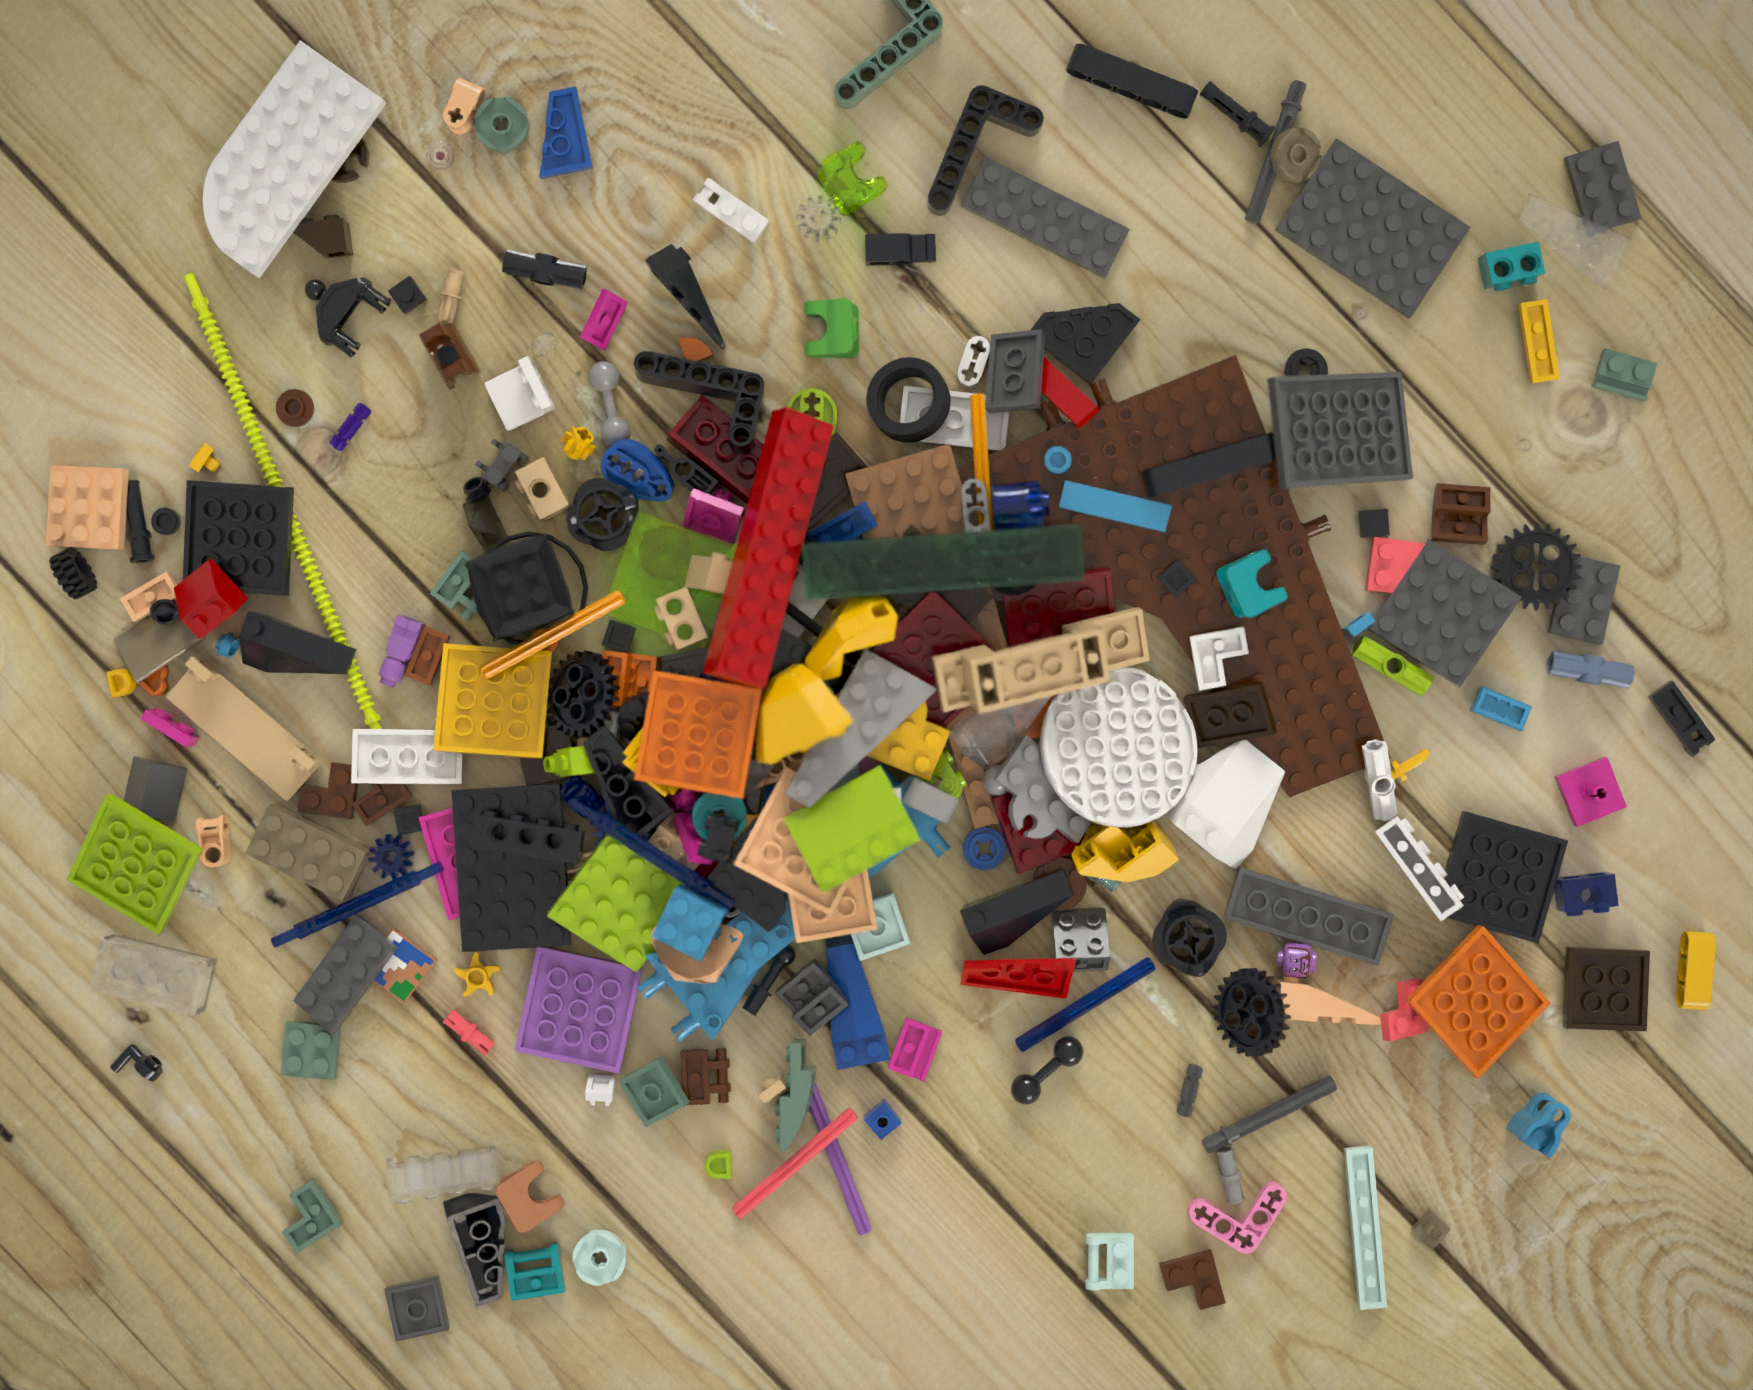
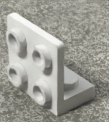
M529 356L518 360L520 366L485 382V387L507 431H512L556 409L533 360Z

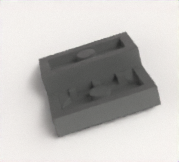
M815 958L776 989L775 995L793 1012L792 1019L809 1036L849 1005V1001L842 990Z

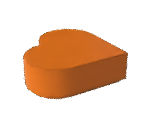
M165 665L140 683L143 689L151 696H162L168 691L169 685L166 680L169 676L168 666Z

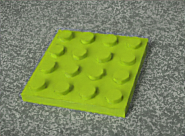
M109 793L104 797L66 880L155 934L160 935L164 931L203 848Z
M610 828L547 912V917L637 973L647 960L645 955L652 953L655 949L651 941V930L657 926L674 889L680 883L699 892L700 887L636 844H629L622 835Z

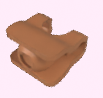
M540 1160L528 1163L502 1178L496 1184V1195L505 1213L511 1219L517 1231L521 1233L534 1228L548 1217L560 1211L565 1205L560 1195H554L545 1200H537L529 1194L528 1187L531 1181L544 1170Z

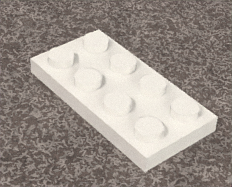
M904 386L900 423L914 422L926 414L933 400L932 389ZM950 391L951 406L944 424L933 435L924 440L917 441V443L950 444L953 447L973 449L970 395L975 393ZM985 409L988 450H1002L1006 446L1009 411L988 413Z
M353 729L351 783L462 785L463 753L434 751L435 730Z

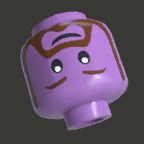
M1287 943L1284 946V951H1278L1277 967L1282 968L1285 977L1307 979L1316 970V951H1312L1311 946L1308 944Z

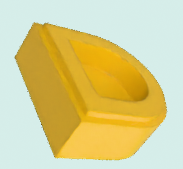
M117 669L106 672L112 698L130 695L134 692L136 681L133 679L129 669Z

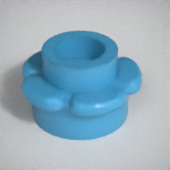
M232 632L226 635L222 634L215 644V648L218 649V656L222 657L224 655L227 658H231L237 652L240 640Z

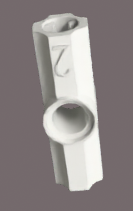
M1375 739L1367 741L1362 746L1366 770L1364 778L1368 784L1374 819L1387 821L1393 819L1398 814L1394 794L1396 784L1391 774L1387 744L1385 741Z

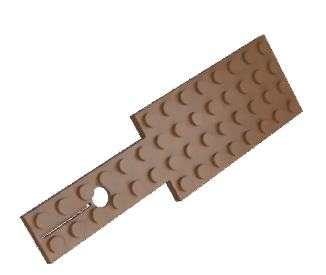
M950 444L845 474L854 507L866 502L878 525L862 535L879 594L885 597L888 602L890 592L895 583L875 565L911 524L993 596L983 559L971 556L966 547L961 496L962 484ZM969 514L968 521L971 525H973L971 516ZM969 530V536L975 534V530ZM976 538V542L974 544H971V549H976L977 553L980 554V548ZM992 598L970 624L997 651L1008 648L995 601ZM903 604L899 608L897 622L913 607L912 605ZM967 706L947 728L951 731L949 741L958 771L960 770L968 784L963 787L974 828L977 829L999 823L990 799L992 798L991 794L984 788L982 778L984 769L986 771L987 768L993 765H1003L1009 756V750L998 711L993 710L979 714L971 706ZM974 735L986 737L990 744L988 751L982 755L973 754L968 748V742Z

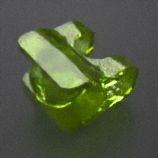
M860 141L825 157L821 163V168L817 172L820 183L838 212L843 216L853 213L868 202L879 197L888 187L883 177L878 176L871 180H863L855 174L853 165L860 161L866 152V148Z

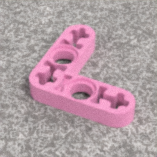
M1277 1182L1266 1183L1241 1222L1202 1198L1192 1200L1188 1205L1187 1213L1191 1221L1239 1252L1249 1254L1258 1247L1287 1200V1193ZM1278 1189L1277 1193L1280 1197L1278 1200L1276 1198L1271 1200L1269 1206L1273 1209L1269 1211L1266 1206L1261 1205V1202L1264 1201L1267 1205L1270 1200L1268 1192H1275ZM1202 1206H1205V1212L1212 1217L1209 1226L1206 1225L1209 1223L1206 1217L1203 1215H1199L1198 1218L1196 1217L1197 1214L1194 1211L1196 1207L1200 1209ZM1257 1211H1264L1267 1214L1266 1221L1262 1224H1255L1252 1221L1253 1214ZM1221 1219H1226L1230 1222L1228 1231L1224 1233L1218 1232L1215 1228L1216 1223ZM1235 1230L1243 1237L1249 1234L1251 1243H1244L1241 1246L1242 1242L1234 1235Z

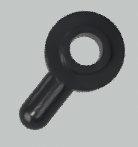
M134 1044L129 1045L110 1066L114 1072L119 1073L133 1059L136 1071L142 1077L152 1082L156 1081L163 1073L161 1061L153 1055H144Z

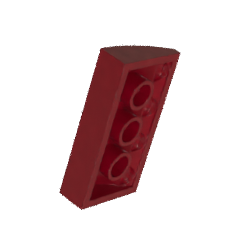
M701 395L668 433L667 441L744 503L748 504L763 443L755 438L754 445L749 453L744 455L734 453L729 446V430L732 418ZM738 435L734 440L738 443H744L748 438L744 435Z

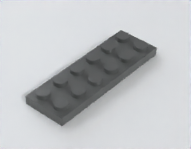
M985 157L961 206L1103 279L1106 278L1130 230L988 157Z
M1238 867L1223 915L1224 919L1377 966L1379 965L1394 914L1242 867Z

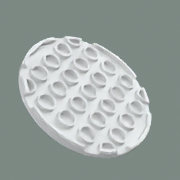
M1127 666L1109 671V682L1057 694L1046 711L1040 735V751L1044 770L1058 796L1068 807L1082 817L1097 824L1110 827L1138 826L1164 815L1186 793L1191 777L1195 773L1197 763V738L1194 725L1186 709H1184L1182 703L1176 697V693L1162 680L1154 678L1147 674L1146 671Z

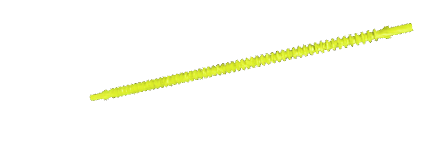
M194 273L184 276V280L193 299L191 304L199 313L198 321L203 322L201 328L206 329L204 335L209 337L207 342L212 344L210 349L215 351L213 357H217L216 364L221 366L219 371L224 373L222 378L227 380L225 386L230 388L228 393L233 395L231 400L236 402L234 407L239 409L237 415H241L240 422L245 424L242 428L248 431L245 435L250 437L249 444L254 446L252 451L257 453L254 457L260 460L257 464L262 466L260 471L265 473L263 479L269 482L266 486L285 487L281 486L283 480L278 479L280 473L275 471L277 465L272 464L274 458L269 457L271 451L266 450L268 444L263 442L265 437L260 435L262 429L257 428L259 422L254 421L256 415L251 413L253 408L248 406L250 400L245 399L247 393L242 392L244 386L239 384L241 379L236 377L238 371L233 370L235 364L230 363L232 357L227 355L229 350L224 348L226 342L221 341L223 335L218 334L220 328L215 327L217 321L212 319L214 314L209 311V301L207 297H203ZM293 515L291 545H295L293 551L298 552L296 558L301 560L299 565L304 567L302 573L307 574L305 580L310 581L308 587L313 589L311 594L316 596L314 602L319 603L317 609L322 610L320 616L325 617L323 623L328 625L326 631L331 632L329 638L347 645L346 641H348V638L343 636L345 631L340 629L342 623L337 622L339 616L334 614L336 609H332L331 605H333V602L328 600L330 595L325 592L327 587H323L324 580H320L321 573H317L318 566L313 563L315 558L310 556L313 552L308 551L307 548L310 545L305 544L307 538L302 536L304 531L298 527L301 523L296 522L298 516ZM353 659L347 681H351L352 685L350 688L355 690L353 696L358 697L356 703L361 704L359 710L364 712L365 725H369L370 729H382L379 722L381 717L373 708L375 703L370 701L372 695L367 694L369 688L364 687L366 681L361 680L363 674H359L358 670L360 667L355 665L357 659Z

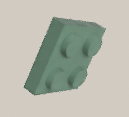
M286 1021L281 1075L335 1080L337 1078L341 1027L336 1034H330L319 1023Z
M662 1056L618 1081L645 1127L683 1108L690 1102Z

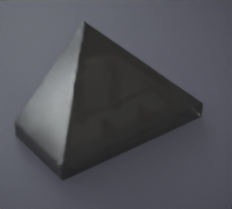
M489 495L481 501L462 504L469 528L485 552L508 536Z

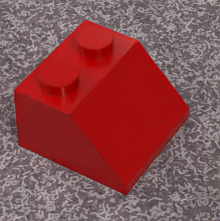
M211 558L174 587L180 619L199 640L232 616L249 599Z

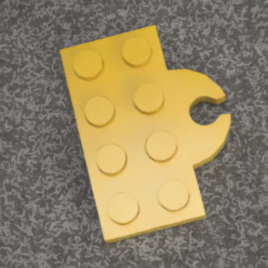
M925 700L866 756L930 781L951 731L948 728L926 720L928 710Z

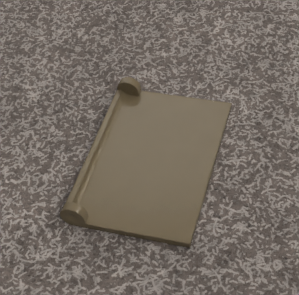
M178 610L176 619L170 624H158L151 616H148L114 639L133 679L136 683L140 684L144 679L197 643L205 640L206 637L204 636L199 640L181 621Z

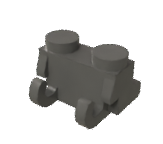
M493 439L491 443L502 450L498 458L490 468L479 460L475 465L484 470L481 475L484 479L504 492L510 483L505 479L502 483L500 481L518 457H520L518 463L522 466L529 457L506 441L503 445L496 439Z

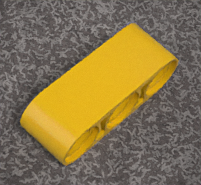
M1683 931L1681 935L1676 983V1004L1678 1008L1708 1010L1710 1008L1716 940L1713 933Z

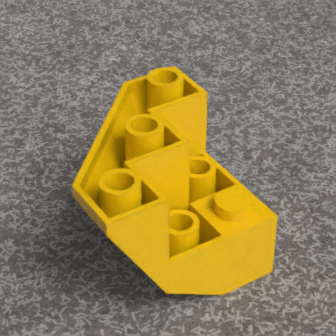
M870 591L853 595L835 608L805 659L804 664L822 681L841 676L844 653L893 641L898 616L888 600Z
M793 664L772 677L762 694L756 727V760L758 763L773 765L783 759L784 756L798 750L803 752L813 747L815 743L831 736L832 738L841 736L847 731L846 727L853 723L849 714L823 681L803 664Z

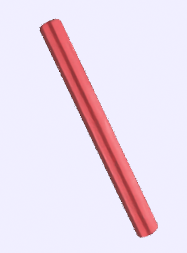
M847 1108L737 1202L732 1208L736 1216L741 1219L856 1122L858 1118L856 1113L851 1108Z

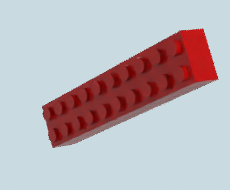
M789 407L772 411L705 662L704 674L745 687L766 688L834 425Z

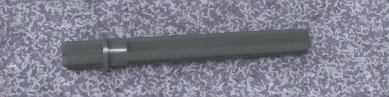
M1294 80L1290 85L1286 100L1281 102L1283 107L1245 216V220L1250 223L1257 224L1260 222L1277 174L1271 162L1273 143L1282 131L1293 127L1298 111L1302 110L1300 104L1306 89V83Z
M1328 1076L1225 1128L1221 1126V1130L1203 1138L1202 1144L1207 1153H1212L1226 1145L1231 1147L1233 1146L1232 1142L1337 1090L1336 1083L1331 1076Z

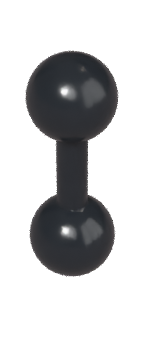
M1071 1036L1060 1038L1054 1045V1057L1033 1076L1022 1074L1013 1080L1011 1084L1013 1098L1018 1103L1024 1105L1034 1103L1041 1093L1040 1084L1061 1065L1071 1067L1081 1061L1084 1053L1081 1042Z

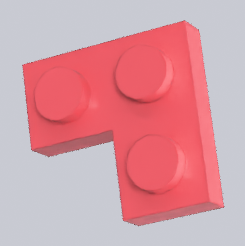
M1412 978L1396 982L1399 1009L1380 1013L1382 1039L1384 1041H1394L1428 1032L1427 1024L1405 1001L1423 982V979Z

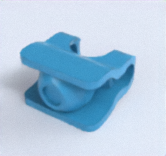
M1537 1093L1529 1100L1524 1109L1514 1114L1506 1128L1530 1148L1538 1150L1550 1158L1560 1145L1561 1134L1571 1119V1113L1568 1107L1556 1101L1548 1094ZM1542 1100H1547L1548 1102L1538 1111V1103ZM1558 1108L1561 1109V1118L1558 1121H1553Z

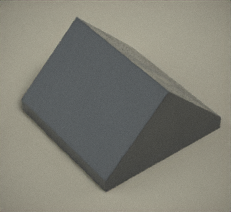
M134 756L123 801L151 818L176 820L187 768Z

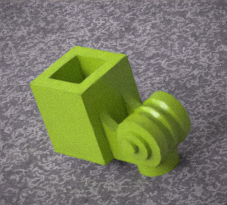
M585 747L559 749L557 753L545 757L543 761L545 772L559 777L594 774Z
M945 748L940 755L930 781L921 777L920 779L928 785L942 780L939 790L958 799L962 794L963 787L968 784L960 770L956 773L954 772L951 764L955 761L949 750Z

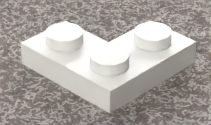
M1243 626L1189 636L1199 691L1226 686L1222 663L1223 658L1249 654Z

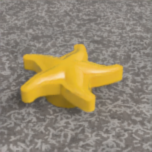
M478 951L474 953L470 967L465 969L456 967L454 969L458 976L466 980L467 989L463 992L465 997L472 994L478 988L486 990L490 996L495 993L490 976L494 972H499L501 966H484L479 959L480 953Z

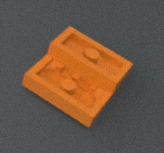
M603 650L602 658L609 659L608 665L615 667L612 674L619 677L614 682V685L620 686V689L615 691L614 695L620 699L613 701V706L620 707L626 698L636 696L639 692H650L653 671H660L661 657Z

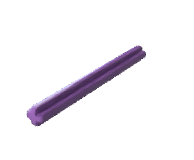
M815 1084L810 1111L817 1130L820 1132L831 1121ZM836 1138L825 1147L857 1233L863 1235L871 1231V1225Z

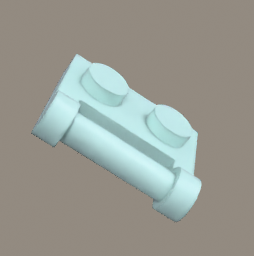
M1087 1233L1085 1235V1243L1088 1244V1279L1085 1280V1288L1093 1291L1100 1289H1134L1133 1233ZM1100 1244H1106V1278H1099Z

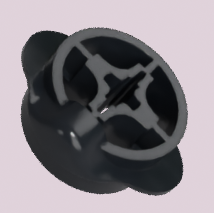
M604 478L590 479L578 488L574 501L568 510L566 519L568 530L581 543L591 545L601 551L616 550L623 546L630 537L633 525L639 515L638 499L631 490L624 486L617 485ZM599 494L614 496L621 503L617 505L616 503L612 505L605 504ZM591 497L594 509L586 517L580 519L582 506ZM599 509H603L604 512H610L607 514V520L603 521L601 517H595L599 515ZM625 511L626 515L622 526L614 532L611 524L612 519L619 515L620 512ZM600 525L603 527L606 535H595L584 526Z
M1177 899L1165 910L1160 922L1155 927L1152 942L1156 954L1163 962L1175 967L1186 975L1201 977L1207 974L1215 964L1218 955L1225 946L1227 932L1223 921L1214 912L1205 909L1192 900ZM1189 919L1201 920L1209 927L1204 929L1202 927H1193ZM1180 922V930L1169 938L1173 927ZM1187 927L1193 935L1191 938L1192 948L1186 940L1188 934ZM1208 938H1210L1207 946L1199 953L1198 948L1201 943L1208 941ZM1170 948H1185L1190 956L1178 955Z

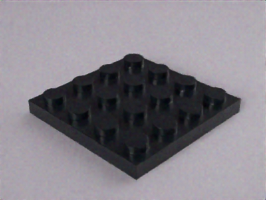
M187 480L183 579L211 558L243 593L289 596L294 487Z
M1462 811L1445 869L1447 876L1444 877V880L1449 887L1455 884L1464 896L1460 900L1463 907L1446 918L1474 926L1481 925L1488 930L1539 944L1568 840Z

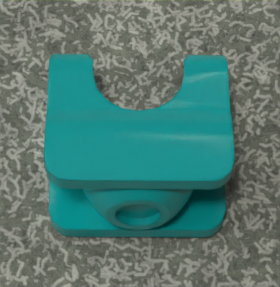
M1267 549L1250 553L1220 567L1216 571L1217 580L1234 616L1238 618L1254 617L1288 598L1284 587L1264 591L1257 584L1256 574L1259 568L1267 564L1271 559Z

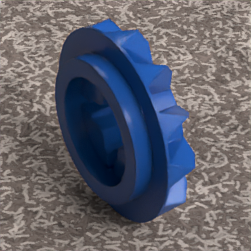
M982 827L973 830L967 835L963 843V853L965 859L972 867L979 870H990L998 866L1004 859L1006 845L999 832L989 827ZM992 839L989 849L993 856L983 853L976 857L980 849L975 841L977 840L979 843L985 844Z

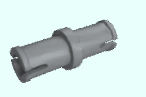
M1223 1147L1216 1151L1221 1168L1220 1180L1224 1182L1228 1203L1238 1204L1245 1200L1240 1183L1241 1171L1237 1169L1233 1148Z

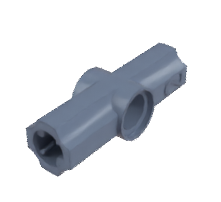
M1551 651L1546 666L1547 674L1576 679L1575 681L1582 683L1606 684L1623 688H1630L1635 674L1633 665L1605 661V658L1583 654L1577 656Z

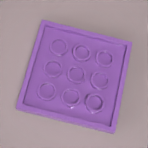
M537 947L515 1051L620 1074L638 994L637 986L640 984L643 967L636 973L620 962L551 947Z

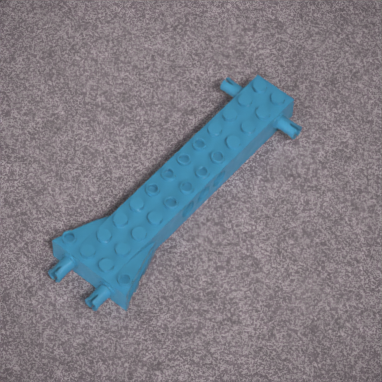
M883 763L881 768L892 788H901V804L920 839H924L937 855V858L943 855V852L937 844H940L945 852L951 848L936 830L940 820L902 802L913 778L920 781L921 779L912 774L904 782H898ZM907 848L868 869L869 879ZM784 891L786 911L769 932L743 912L726 924V926L738 929L743 933L744 937L716 982L709 984L676 981L664 967L656 951L645 955L655 968V973L637 986L640 992L651 986L642 995L649 999L664 985H667L688 1009L689 1015L671 1027L674 1035L684 1028V1031L676 1037L679 1041L682 1042L698 1027L703 1028L713 1041L760 967L796 939L787 892ZM730 935L732 943L738 940V938H733V936Z

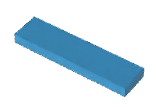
M1065 480L1058 507L1165 532L1172 505Z

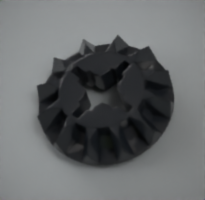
M1308 348L1297 350L1290 355L1284 369L1286 376H1297L1302 369L1301 364L1305 367L1315 364L1309 372L1310 375L1328 374L1325 358L1316 350Z

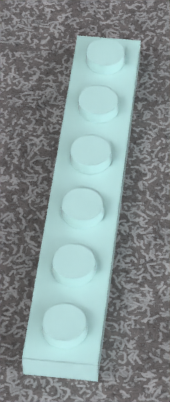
M1370 1145L1344 1148L1358 1307L1360 1310L1386 1308L1387 1300L1373 1148Z

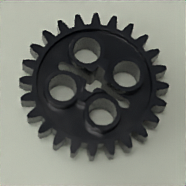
M1535 523L1531 531L1528 525L1525 524L1523 526V533H1520L1516 528L1513 529L1514 538L1512 539L1505 535L1503 538L1507 545L1498 544L1497 548L1502 553L1493 554L1492 558L1499 561L1498 564L1491 565V569L1498 570V574L1494 575L1492 579L1501 580L1500 584L1522 597L1520 601H1523L1522 608L1524 610L1529 603H1532L1534 611L1538 610L1539 603H1542L1546 610L1549 609V601L1551 600L1554 604L1559 605L1560 600L1558 596L1561 595L1563 598H1569L1570 596L1566 589L1575 590L1577 588L1571 581L1581 579L1580 575L1574 573L1575 570L1583 567V565L1576 564L1574 561L1581 557V554L1572 553L1577 544L1567 545L1566 542L1570 536L1567 535L1560 538V528L1551 533L1550 524H1547L1544 530H1540L1539 523ZM1535 543L1539 544L1538 564L1544 567L1538 572V591L1533 589L1534 569H1529V565H1532L1535 561ZM1521 546L1526 547L1530 552L1529 559L1524 561L1517 559L1515 556V549ZM1549 546L1554 547L1558 552L1557 558L1552 561L1547 560L1543 556L1544 548ZM1523 573L1529 577L1530 582L1527 587L1522 588L1516 585L1514 579L1517 574ZM1551 573L1557 577L1558 582L1555 587L1550 588L1544 585L1543 576L1545 574Z
M586 650L583 652L575 651L574 655L567 654V661H559L561 669H553L556 676L555 678H550L552 688H549V693L551 694L548 698V703H551V707L548 708L547 713L554 714L550 722L557 723L555 729L563 731V735L580 739L581 737L589 738L590 734L593 735L598 731V728L600 729L605 725L604 720L612 721L609 714L610 711H617V708L613 706V701L620 699L614 695L615 691L620 689V686L614 685V682L619 677L612 674L615 667L608 665L609 659L602 658V654Z
M1243 968L1230 972V977L1223 978L1225 984L1218 985L1221 994L1214 995V998L1219 1001V1005L1213 1006V1009L1217 1010L1219 1015L1213 1018L1221 1023L1217 1027V1031L1224 1030L1225 1033L1222 1036V1040L1230 1039L1229 1048L1237 1047V1053H1245L1246 1057H1257L1272 1053L1273 1048L1280 1047L1279 1040L1286 1039L1282 1031L1290 1029L1285 1023L1286 1019H1291V1016L1285 1013V1009H1288L1290 1004L1283 1003V999L1286 998L1287 994L1279 993L1282 986L1281 983L1273 984L1275 977L1266 976L1265 970L1258 971L1257 968Z

